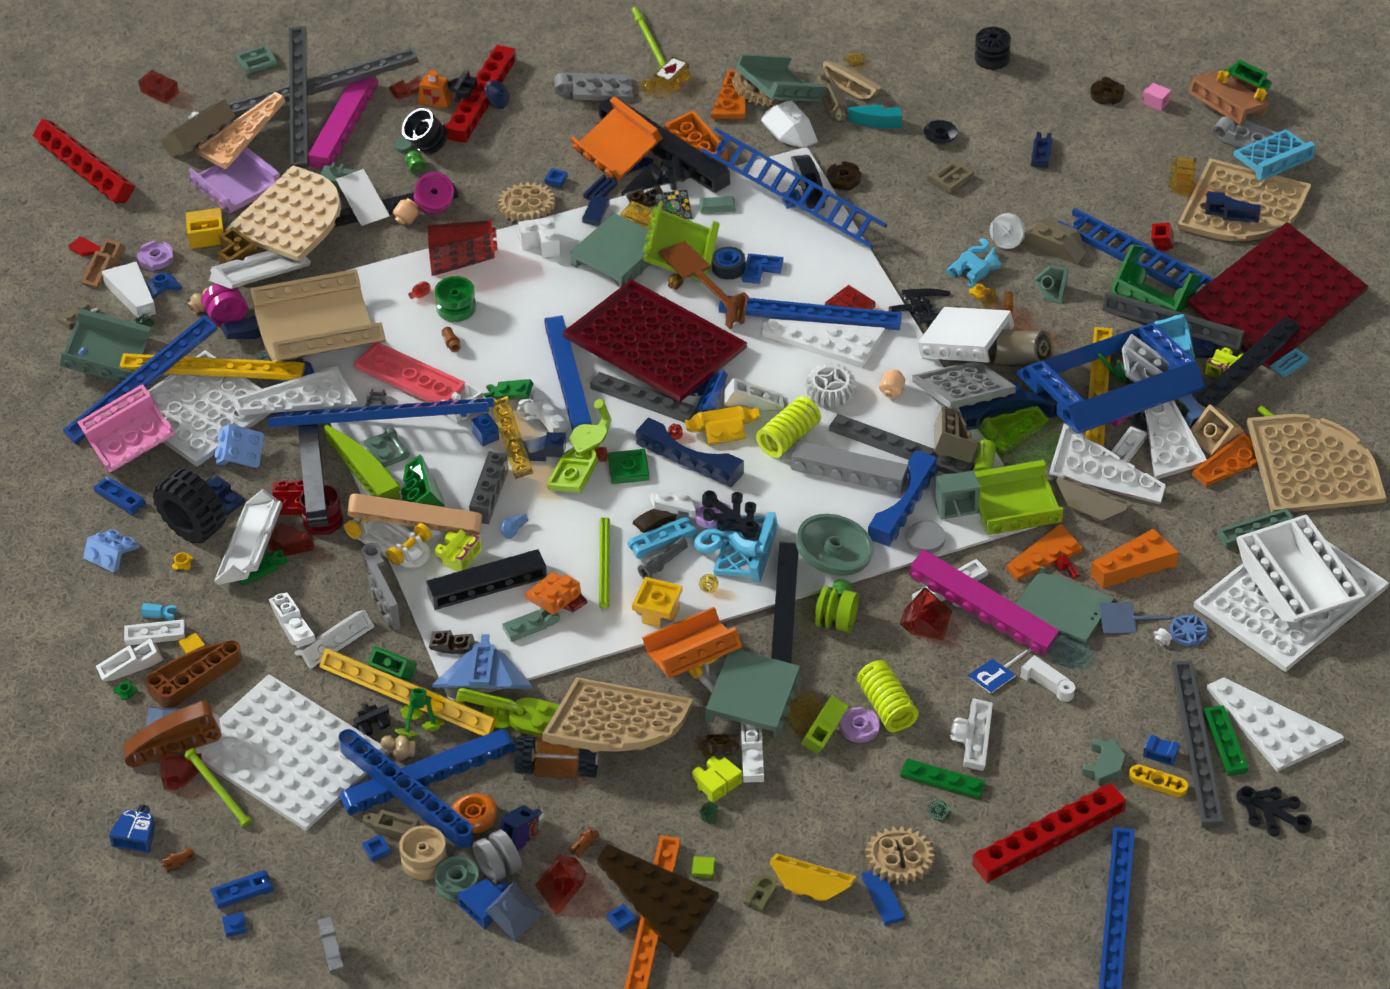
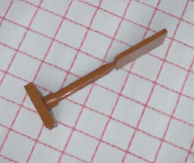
M683 241L659 251V255L684 279L695 275L725 304V307L728 309L725 325L729 329H732L733 323L737 321L740 324H744L749 296L743 292L729 298L703 273V271L710 269L711 266L688 243Z

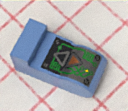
M1191 394L1175 400L1188 427L1192 428L1204 410Z

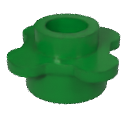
M129 680L123 681L118 687L113 689L114 694H118L122 700L131 698L138 691L137 687L132 686Z

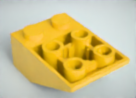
M221 208L186 212V226L190 249L221 245L219 236L224 233Z

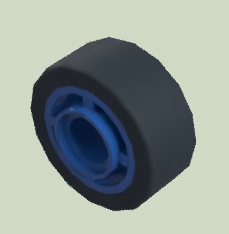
M729 246L717 249L712 256V272L722 279L740 277L746 266L745 254L736 247Z

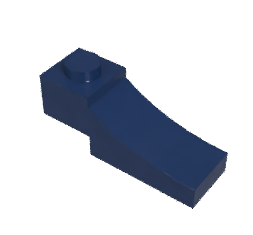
M1207 191L1205 214L1223 215V220L1259 223L1260 204L1238 201L1226 196L1224 192Z
M256 315L238 321L223 322L221 326L226 339H257L261 337Z
M547 432L545 436L536 439L510 441L508 460L546 461L547 456L562 457L566 449V433Z

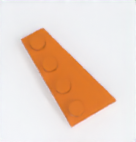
M728 70L722 90L719 92V98L715 102L714 110H712L711 119H745V99H743V95H738L739 91H734L735 87L732 86V80L735 73L738 72L737 70Z
M1243 432L1194 469L1192 476L1207 487L1258 465L1251 438Z
M1060 523L1008 563L1006 569L1016 581H1019L1039 572L1041 566L1047 568L1056 564L1059 555L1063 556L1066 553L1069 558L1082 552L1083 547Z

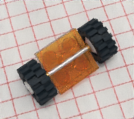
M538 735L537 750L535 751V737L517 736L514 759L516 773L533 774L534 761L536 760L535 777L577 779V765L579 766L578 772L580 777H596L599 752H591L588 749L582 748L574 749L561 744L553 745L542 741L543 735Z

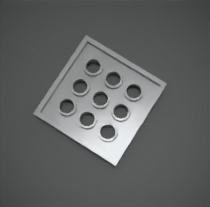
M969 361L912 375L913 383L949 409H958L965 405H975L977 402L991 401L993 398L1007 397L1009 394L1016 393L1015 385L981 362Z

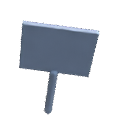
M1099 603L1103 634L1136 633L1135 620L1171 619L1169 615L1134 616L1132 603Z

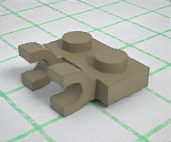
M83 299L60 315L57 320L60 324L71 330L76 325L80 308L100 313V311L94 304Z

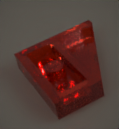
M847 285L825 302V305L871 310L875 308L876 304L874 300L850 285Z

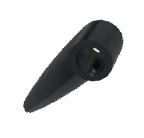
M651 163L621 192V196L629 195L641 188L644 191L655 184L660 185L664 171H661L660 167Z

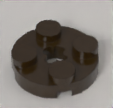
M1103 77L1092 84L1090 89L1091 98L1102 105L1117 104L1124 98L1125 87L1110 77Z
M845 161L841 165H836L835 163L828 168L827 180L836 189L850 191L860 184L862 173L856 164Z
M730 734L707 735L705 740H702V737L698 739V749L702 751L703 756H714L715 753L732 756L736 754L735 750L739 749V738L735 736V740L730 739Z

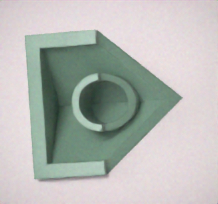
M1050 264L1033 279L1044 297L1043 300L1056 303L1062 302L1068 281L1067 267Z

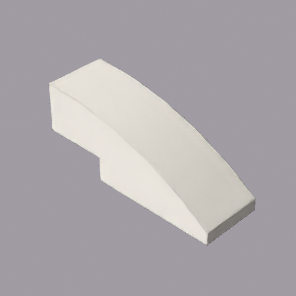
M150 638L134 649L130 645L98 664L96 668L102 680L106 682L152 667L164 659L157 645Z

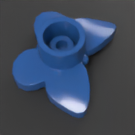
M159 273L153 279L146 281L152 299L156 298L163 290L182 289V285L174 280L171 274Z

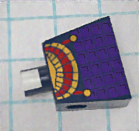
M522 805L501 817L500 830H503L510 839L512 838L513 844L517 851H519L538 834V824L544 818V815L540 809L531 810L526 805Z

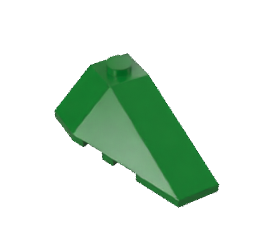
M419 454L405 465L403 476L405 486L401 489V494L403 495L401 501L444 507L443 497L423 457Z

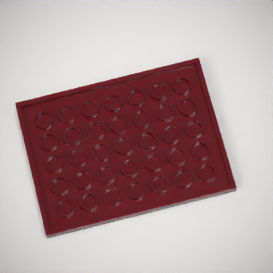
M1286 222L1187 300V305L1208 321L1245 331L1241 348L1245 352L1285 316L1300 324V331L1262 364L1269 369L1270 365L1295 349L1366 292L1368 285Z
M632 279L563 331V338L678 402L683 401L747 348L746 341Z

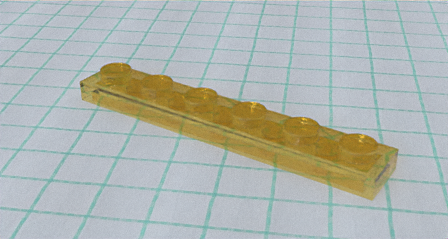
M508 396L494 400L495 407H492L515 479L533 474Z

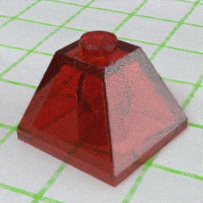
M925 587L904 609L900 625L912 635L944 640L952 610Z
M559 855L535 886L554 914L557 915L581 888L587 872L577 858Z

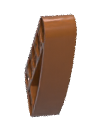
M234 640L212 644L189 652L161 666L146 677L149 695L164 708L177 706L239 664L242 660L240 644Z
M201 701L158 719L136 733L123 746L126 765L130 767L141 766L218 741L222 736L221 726L212 703Z

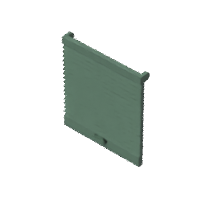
M1041 566L1039 572L1016 605L1059 630V633L1061 632L1066 636L1069 635V637L1086 643L1101 621L1099 603H1113L1115 597L1045 572V567Z

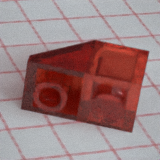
M280 523L272 532L268 542L270 550L277 551L281 549L284 556L314 550L313 536L283 523Z

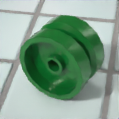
M450 276L442 279L435 286L436 310L438 315L444 320L451 322L463 321L471 317L476 311L474 285L469 279L461 276Z

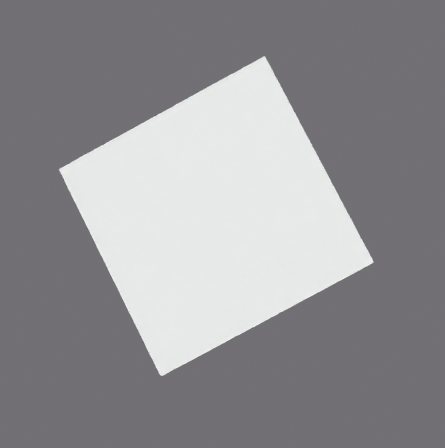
M804 147L770 156L771 159L794 171L791 156L809 155L819 172L823 188L837 195L808 148ZM764 159L756 160L748 174L757 178L767 161ZM747 163L737 165L736 167L743 170ZM772 164L762 182L771 186L781 169ZM727 168L730 170V185L717 193H713L692 178L686 179L685 182H677L676 191H688L692 219L687 220L710 228L713 221L720 223L714 252L719 248L730 246L740 249L745 254L746 260L748 253L784 257L781 274L763 272L760 284L742 282L743 274L735 279L719 278L712 272L711 263L707 277L727 296H735L745 292L749 296L748 298L889 311V306L904 304L869 247L797 206L786 209L781 197L734 170ZM786 172L776 190L781 193L786 192L795 177ZM670 184L660 186L663 192L675 191L671 190ZM797 185L796 188H795V190L798 189V191H799V193H800V195H801V197H802V196H803L802 188H801V186H798V185ZM626 195L610 199V204L600 225L613 213L628 220L635 217L649 223L651 218H653L651 212L654 206L633 209ZM734 197L735 211L700 213L699 200L701 198ZM828 197L825 201V208H821L818 214L828 218L838 201ZM843 205L832 221L841 227L849 215ZM588 206L547 216L554 218L560 243V256L543 258L540 247L522 249L517 224L353 268L358 271L361 291L371 323L382 322L386 340L379 343L464 382H469L481 390L483 394L489 392L486 388V385L489 384L497 386L498 382L531 379L534 385L569 425L568 431L562 432L566 433L565 452L573 448L569 440L572 429L550 349L544 318L563 315L567 329L620 288L619 281L584 263H581L577 268L571 265L570 251L598 227V225L582 223V217ZM852 220L847 230L856 235L859 230ZM490 235L491 238L484 239L483 236ZM473 239L474 243L467 244L468 240ZM491 241V245L484 246L485 242ZM456 244V248L450 249L449 246ZM474 246L473 250L467 251L468 247ZM492 248V251L485 253V249ZM439 249V253L433 254V250ZM457 251L456 255L450 256V252ZM475 252V256L468 258V254ZM491 254H492V258H489V259H486V258H485V256H488V255H491ZM440 256V259L433 261V257ZM458 257V261L451 262V259ZM475 259V263L469 264L468 261ZM441 262V266L434 267V264ZM458 264V268L452 269L453 265ZM652 264L633 280L747 342V348L718 371L724 370L728 377L720 393V398L717 400L718 408L715 410L729 408L724 405L723 391L733 377L783 394L785 408L799 396H805L810 399L806 392L805 383L812 369L816 370L817 366L823 367L824 364L826 366H830L831 363L833 366L839 364L841 368L846 367L854 375L856 383L854 396L851 397L850 401H846L844 405L839 404L838 407L835 405H831V407L824 405L822 407L821 403L816 404L821 413V421L799 441L908 464L909 460L829 431V425L836 415L840 414L934 448V424L941 407H948L913 383L912 375L944 367L939 359L921 358L918 342L922 338L923 333L909 311L902 312L900 330L885 329V334L863 368L762 336V329L769 319L778 318L745 315L744 324H740L737 321L733 323V328L729 329L725 325L727 314L719 313L720 299L703 283L691 278L684 279L681 287L674 290L668 287V279L675 272ZM435 270H442V272L435 274ZM461 276L473 283L476 311L468 319L451 322L444 320L438 315L435 286L444 278ZM451 327L454 334L459 338L461 344L459 351L451 352L447 348L445 339L441 334L443 328ZM570 341L592 425H598L602 419L599 410L594 407V402L597 399L604 400V404L612 419L608 434L596 451L598 456L597 466L582 493L548 490L546 486L561 457L547 456L546 461L508 460L509 470L490 524L481 523L480 535L478 536L481 537L482 550L467 568L539 549L546 564L547 576L552 572L561 577L567 574L580 582L581 594L557 612L560 616L558 623L513 642L509 640L503 630V623L541 609V607L527 600L525 593L541 580L434 610L428 596L426 581L457 572L444 566L443 560L435 556V548L438 544L448 545L444 539L448 532L429 529L432 533V538L426 543L429 547L430 555L428 561L423 566L407 569L396 566L390 561L389 563L438 677L442 676L464 655L442 653L429 649L432 632L451 630L453 635L472 634L474 637L472 649H474V644H481L482 634H490V644H495V649L506 654L529 681L644 646L643 636L712 607L716 608L720 622L774 607L779 542L796 543V535L802 522L818 514H836L849 518L862 526L868 533V526L875 514L890 508L901 500L909 488L910 481L907 478L903 491L900 494L792 470L791 455L796 444L783 453L781 457L773 458L760 448L756 440L758 430L764 427L782 410H759V419L743 425L746 435L744 440L708 446L705 431L689 432L684 422L590 389L592 380L599 372L666 395ZM373 344L302 357L303 362L311 363L315 373L336 366L358 401V406L356 407L366 406L367 395L370 396L369 392H371V389H374V392L385 390V393H387V396H385L386 405L426 402L355 369L354 363ZM890 369L900 371L906 379L902 394L894 398L885 397L879 389L883 373ZM465 389L460 393L461 397L465 395ZM689 395L682 402L697 407L701 396ZM494 398L495 407L489 408V412L470 413L466 420H461L458 423L446 415L330 423L332 428L344 433L365 449L364 440L385 433L388 428H394L404 448L409 450L410 457L385 467V469L387 468L390 471L393 480L399 482L401 489L404 488L403 476L405 465L420 454L443 497L444 507L469 511V504L489 451L505 453L508 457L510 441L536 439L550 432L539 419L525 422L518 417L517 407L521 405L518 402L522 399L496 401ZM373 400L370 406H379L382 403L381 401ZM488 413L498 425L499 440L482 446L472 433L471 419ZM649 417L664 424L671 437L689 449L711 454L729 453L744 460V474L733 487L721 484L710 477H706L699 472L688 469L677 462H673L666 457L640 447L636 444V430ZM981 427L979 429L967 430L972 432L971 438L973 441H977V443L981 440H988ZM391 440L387 441L394 454L398 453ZM645 449L650 480L612 484L607 453ZM976 451L971 460L972 463L975 461ZM995 451L993 468L1004 467ZM937 471V474H946V473ZM351 472L359 493L369 495ZM932 476L929 487L924 489L921 500L916 502L913 513L908 515L907 522L904 527L900 528L897 539L893 540L890 546L872 541L874 550L871 561L861 572L845 576L828 574L811 566L798 552L795 600L821 593L824 586H829L832 589L833 582L838 579L854 583L910 566L919 553L912 550L907 544V531L913 524L920 521L935 522L945 531L944 546L939 551L931 553L936 557L1036 527L987 535L979 511L978 514L961 516L956 500H953L958 517L941 520L935 505L936 476ZM400 490V491H399V494H400V499H399V500H401L402 497H403V495L401 494V490ZM708 490L714 491L717 499L730 505L733 510L731 495L734 492H740L743 494L740 515L747 516V513L744 511L745 503L754 502L756 504L754 516L766 517L768 512L776 513L779 526L761 582H753L752 577L714 575L713 570L720 549L711 553H701L694 547L696 536L693 538L687 537L684 539L688 543V548L667 562L662 571L652 575L653 579L683 586L680 596V609L674 622L662 618L661 627L642 623L641 613L639 614L632 610V603L644 580L638 573V566L645 564L651 556L659 555L671 545L669 544L647 553L643 558L638 559L634 555V550H631L627 544L631 538L643 534L632 523L634 519L643 513L654 509L650 500L651 492H689L695 510L702 505V495ZM678 510L676 520L689 517L688 512ZM526 514L528 521L518 530L517 534L511 539L505 538L501 532L503 520L508 517ZM602 517L610 519V606L607 609L599 607V528ZM689 517L692 525L698 529V534L709 529L697 525L695 518ZM402 525L406 529L415 533L414 527ZM755 536V537H752V538H750V539H748V540H750V541H756V540L758 539V537ZM708 539L704 544H712V539ZM732 548L725 554L729 556L736 551ZM739 556L733 559L732 562L735 564L741 561L742 558ZM726 563L721 566V569H726L731 565ZM745 564L739 567V569L748 570L749 565ZM461 688L443 689L447 698L456 701L457 691ZM464 688L485 694L499 690L491 688Z

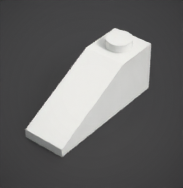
M734 377L723 391L724 405L728 407L739 405L750 409L758 408L759 410H783L784 408L783 394Z

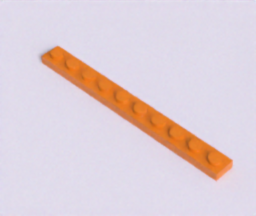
M660 835L653 864L674 873L681 838ZM642 915L624 989H648L660 936L654 933Z

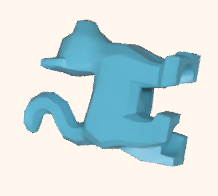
M984 238L979 239L982 246L970 247L961 254L957 261L947 268V274L952 277L960 276L962 271H965L967 273L966 277L970 279L967 285L971 288L975 287V284L985 278L990 271L1001 269L1003 265L999 256L995 254V247L991 249L985 260L974 254L983 253L988 250L989 242Z

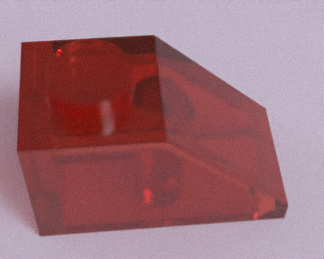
M201 753L196 754L203 762ZM185 756L160 759L161 779L164 790H176L179 787H185L199 773V770L191 760H187Z

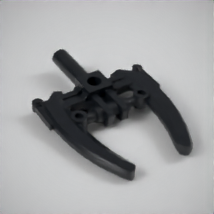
M941 289L901 290V295H904V300H907L908 304L889 306L888 310L892 312L909 311L911 315L914 314L915 319L919 320L918 324L930 323L936 319L940 312L935 313L934 310H931L933 306L929 299H925L924 296H949L951 292Z

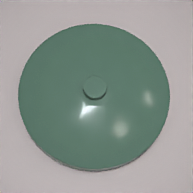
M818 514L811 516L802 522L796 535V546L803 559L814 568L828 574L845 576L861 572L868 566L873 555V542L867 531L855 521L840 515Z

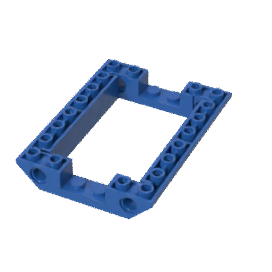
M1154 322L1028 365L1016 373L1036 394L1047 391L1057 401V415L1076 434L1205 389V384L1196 361ZM1131 334L1154 349L1169 362V368L1166 372L1083 400L1057 374L1100 359L1097 355L1098 353L1106 357L1122 351Z

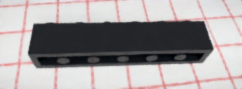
M539 549L427 580L428 596L434 610H438L543 580L547 577L546 564Z

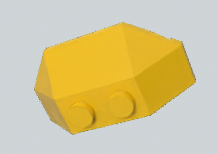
M777 853L770 859V865L785 889L791 890L796 895L805 894L812 896L817 901L828 900L851 887L857 878L854 875Z

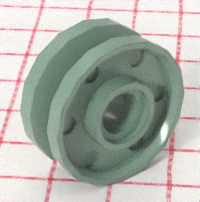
M451 856L437 865L435 870L436 891L439 896L447 901L458 902L457 894L479 883L478 867L475 862L467 857Z

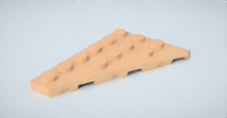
M276 92L197 146L194 151L198 156L223 169H227L286 100L283 95Z

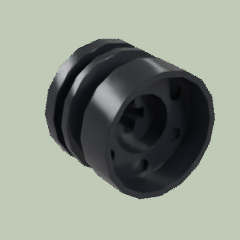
M986 27L979 30L975 41L976 64L987 70H997L1006 67L1010 60L1011 36L1009 32L1000 27Z
M425 108L417 109L410 113L403 123V135L420 152L433 154L439 151L447 141V127L430 110Z

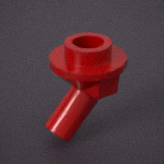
M1067 554L1059 555L1056 562V567H1059L1058 572L1068 569L1072 579L1079 577L1078 571Z

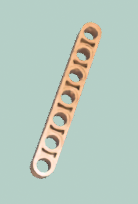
M362 494L350 495L347 515L353 518L415 527L418 523H423L431 530L458 533L461 529L466 535L470 536L474 534L480 535L482 514L478 512Z

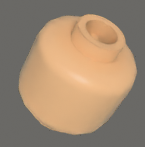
M408 198L401 200L393 211L396 217L395 221L401 225L405 223L412 224L419 214V206Z
M890 369L883 373L879 389L887 398L900 396L906 379L900 371Z

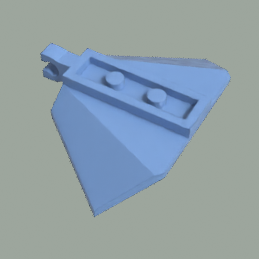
M482 634L481 644H474V649L465 653L432 684V688L533 689L530 682L506 654L495 649V644H490V634Z

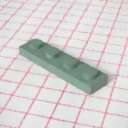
M1287 508L1218 529L1217 536L1224 547L1228 548L1238 544L1236 540L1238 536L1293 519L1294 517Z

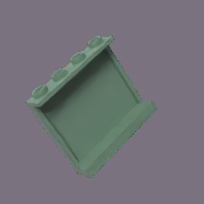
M741 54L736 66L738 72L772 100L821 102L827 88L824 84L806 83L788 68L791 57Z
M613 213L570 251L571 265L577 268L581 263H584L619 281V287H622L629 280H634L638 275H641L649 265H652L643 261L645 253L642 252L644 244L647 242L645 237L649 229Z
M80 308L76 325L65 352L61 353L60 366L122 382L134 372L119 367L123 353L144 354L150 338L151 327ZM85 347L87 352L83 356L79 355V350Z
M738 649L728 653L706 707L705 721L713 723L716 716L773 731V739L776 740L778 733H782L784 729V717L789 715L791 708L789 703L790 701L794 702L796 696L795 687H799L802 680V675L799 674L800 666Z

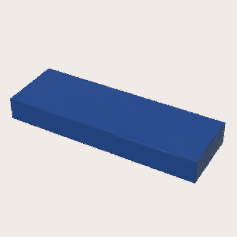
M873 870L861 873L864 884L884 926L905 920V916L887 878L885 877L880 880V873L873 875Z

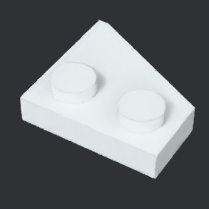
M651 492L650 500L654 509L678 514V510L689 513V517L695 518L696 510L689 492Z

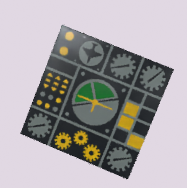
M687 190L654 193L656 207L660 201H663L661 210L684 219H692Z

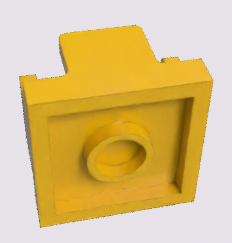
M645 577L632 603V610L636 611V613H641L642 623L661 627L662 618L674 622L680 609V596L683 586Z

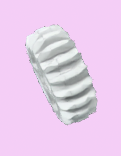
M831 363L830 366L824 364L823 367L817 366L816 370L812 369L806 379L805 387L807 395L810 397V400L815 401V404L821 403L822 407L824 405H829V407L835 405L838 407L839 404L844 405L846 401H850L851 397L854 396L856 383L854 375H852L850 370H847L846 367L841 368L839 364L833 366Z

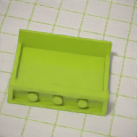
M660 201L657 207L654 206L651 212L653 218H651L648 225L650 230H648L645 237L647 242H645L642 252L645 253L643 261L678 273L659 255V251L685 241L711 266L720 223L713 221L710 228L661 210L663 201ZM710 269L703 271V273L707 276ZM695 275L688 277L701 282Z
M1044 460L975 471L980 486L978 511L987 535L1062 522L1063 507H1059L1045 474L1046 464Z

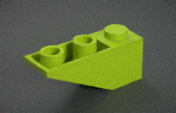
M831 695L800 744L810 751L819 754L840 722L848 705Z

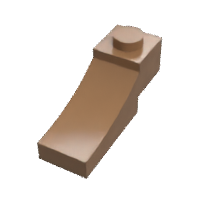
M105 238L100 251H95L81 281L82 284L97 289L104 281L102 271L113 268L116 263L119 264L126 248L122 243Z

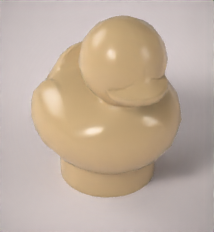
M205 288L202 294L194 293L191 296L187 307L193 314L197 315L199 312H206L202 305V296L208 288Z
M389 735L381 739L383 749L390 750L394 747L393 755L398 761L414 756L415 741H409L406 736L401 735L394 740Z

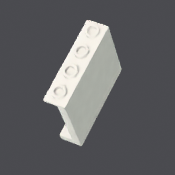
M944 307L918 342L921 358L989 362L988 350L1002 330H1012L1014 327L1011 311Z

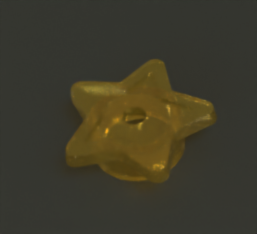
M850 52V55L843 59L851 67L865 64L863 61L864 54Z
M984 286L981 287V294L976 297V300L982 302L984 309H987L990 304H998L996 289L991 290Z

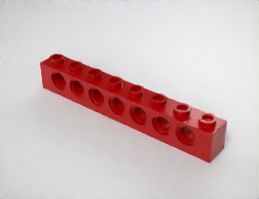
M497 44L491 50L487 61H484L481 71L477 73L478 86L476 89L471 88L472 94L469 100L463 99L462 102H459L457 110L451 116V120L445 125L448 129L447 140L467 143L490 104L485 93L486 84L491 80L503 83L516 61L515 48Z
M41 118L32 135L38 140V144L47 147V151L57 155L58 160L68 164L67 167L78 171L80 177L88 179V183L98 187L100 193L108 195L110 201L116 204L128 201L136 187L133 183L55 122Z
M1112 783L1101 786L1095 792L1084 795L1071 804H1066L1062 809L1047 814L1044 818L1030 823L1019 831H1014L1010 836L995 841L985 849H979L973 854L972 866L985 882L989 883L1125 811L1126 799Z

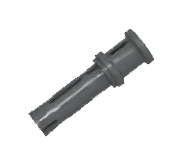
M680 537L659 555L651 556L648 562L638 566L639 575L643 579L645 577L652 578L653 574L662 571L667 562L688 548L687 541Z

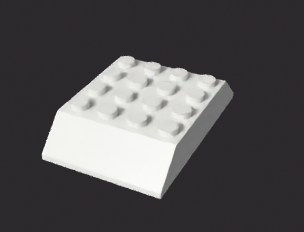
M1307 514L1238 536L1236 539L1245 569L1282 621L1295 622L1366 597Z

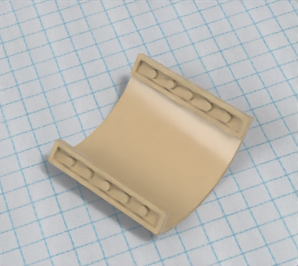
M357 269L250 288L262 340L273 362L369 345L386 340L382 322L372 324L370 321Z

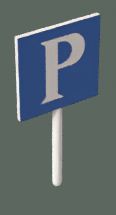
M1028 648L1004 666L992 658L967 676L991 694L1016 677L1007 668L1031 652V650Z

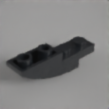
M809 155L791 156L796 173L823 187L816 165ZM801 180L798 183L804 194L809 185ZM814 188L805 202L806 206L809 209H814L823 193Z

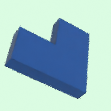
M748 253L742 282L760 284L763 272L781 274L784 257Z

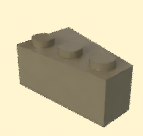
M941 407L934 424V452L944 457L949 456L971 463L978 443L972 440V432L967 431V424L960 412Z

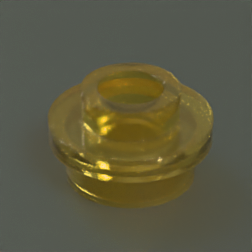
M645 79L640 84L641 90L644 93L655 92L657 82L653 79Z
M705 574L700 578L699 587L702 591L712 593L718 589L719 582L713 574Z

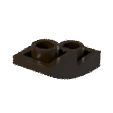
M659 185L645 193L641 188L626 195L633 209H642L656 206L654 193H663Z
M652 509L634 519L632 524L641 532L646 533L660 527V523L666 524L667 522L676 521L677 514Z
M451 630L435 631L431 634L429 649L449 654H465L472 650L474 637L472 634L453 635Z

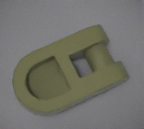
M769 875L760 876L746 895L744 905L749 907L752 905L757 907L758 911L764 913L777 890L775 878ZM756 896H762L761 900L757 899Z

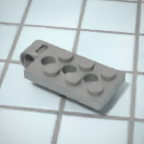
M559 73L554 78L555 92L559 96L563 94L569 95L573 90L574 100L605 101L615 96L622 101H633L631 75Z
M1227 116L1221 117L1212 128V134L1216 139L1238 148L1257 142L1255 139L1262 140L1279 133L1246 119L1244 124H1238L1235 127L1234 121ZM1280 144V146L1290 147V145ZM1266 150L1271 152H1277L1276 150Z
M368 543L362 548L364 567L368 573L371 596L373 599H377L376 603L379 612H384L385 615L383 617L386 625L391 626L393 631L399 630L401 626L398 604L379 569L384 564L381 546L377 543Z

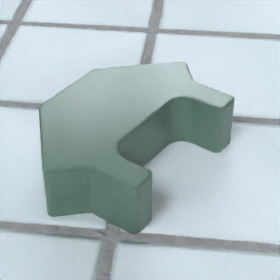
M1113 738L1107 741L1093 739L1091 750L1099 752L1100 757L1095 766L1084 764L1082 776L1092 778L1098 785H1102L1120 777L1126 755Z

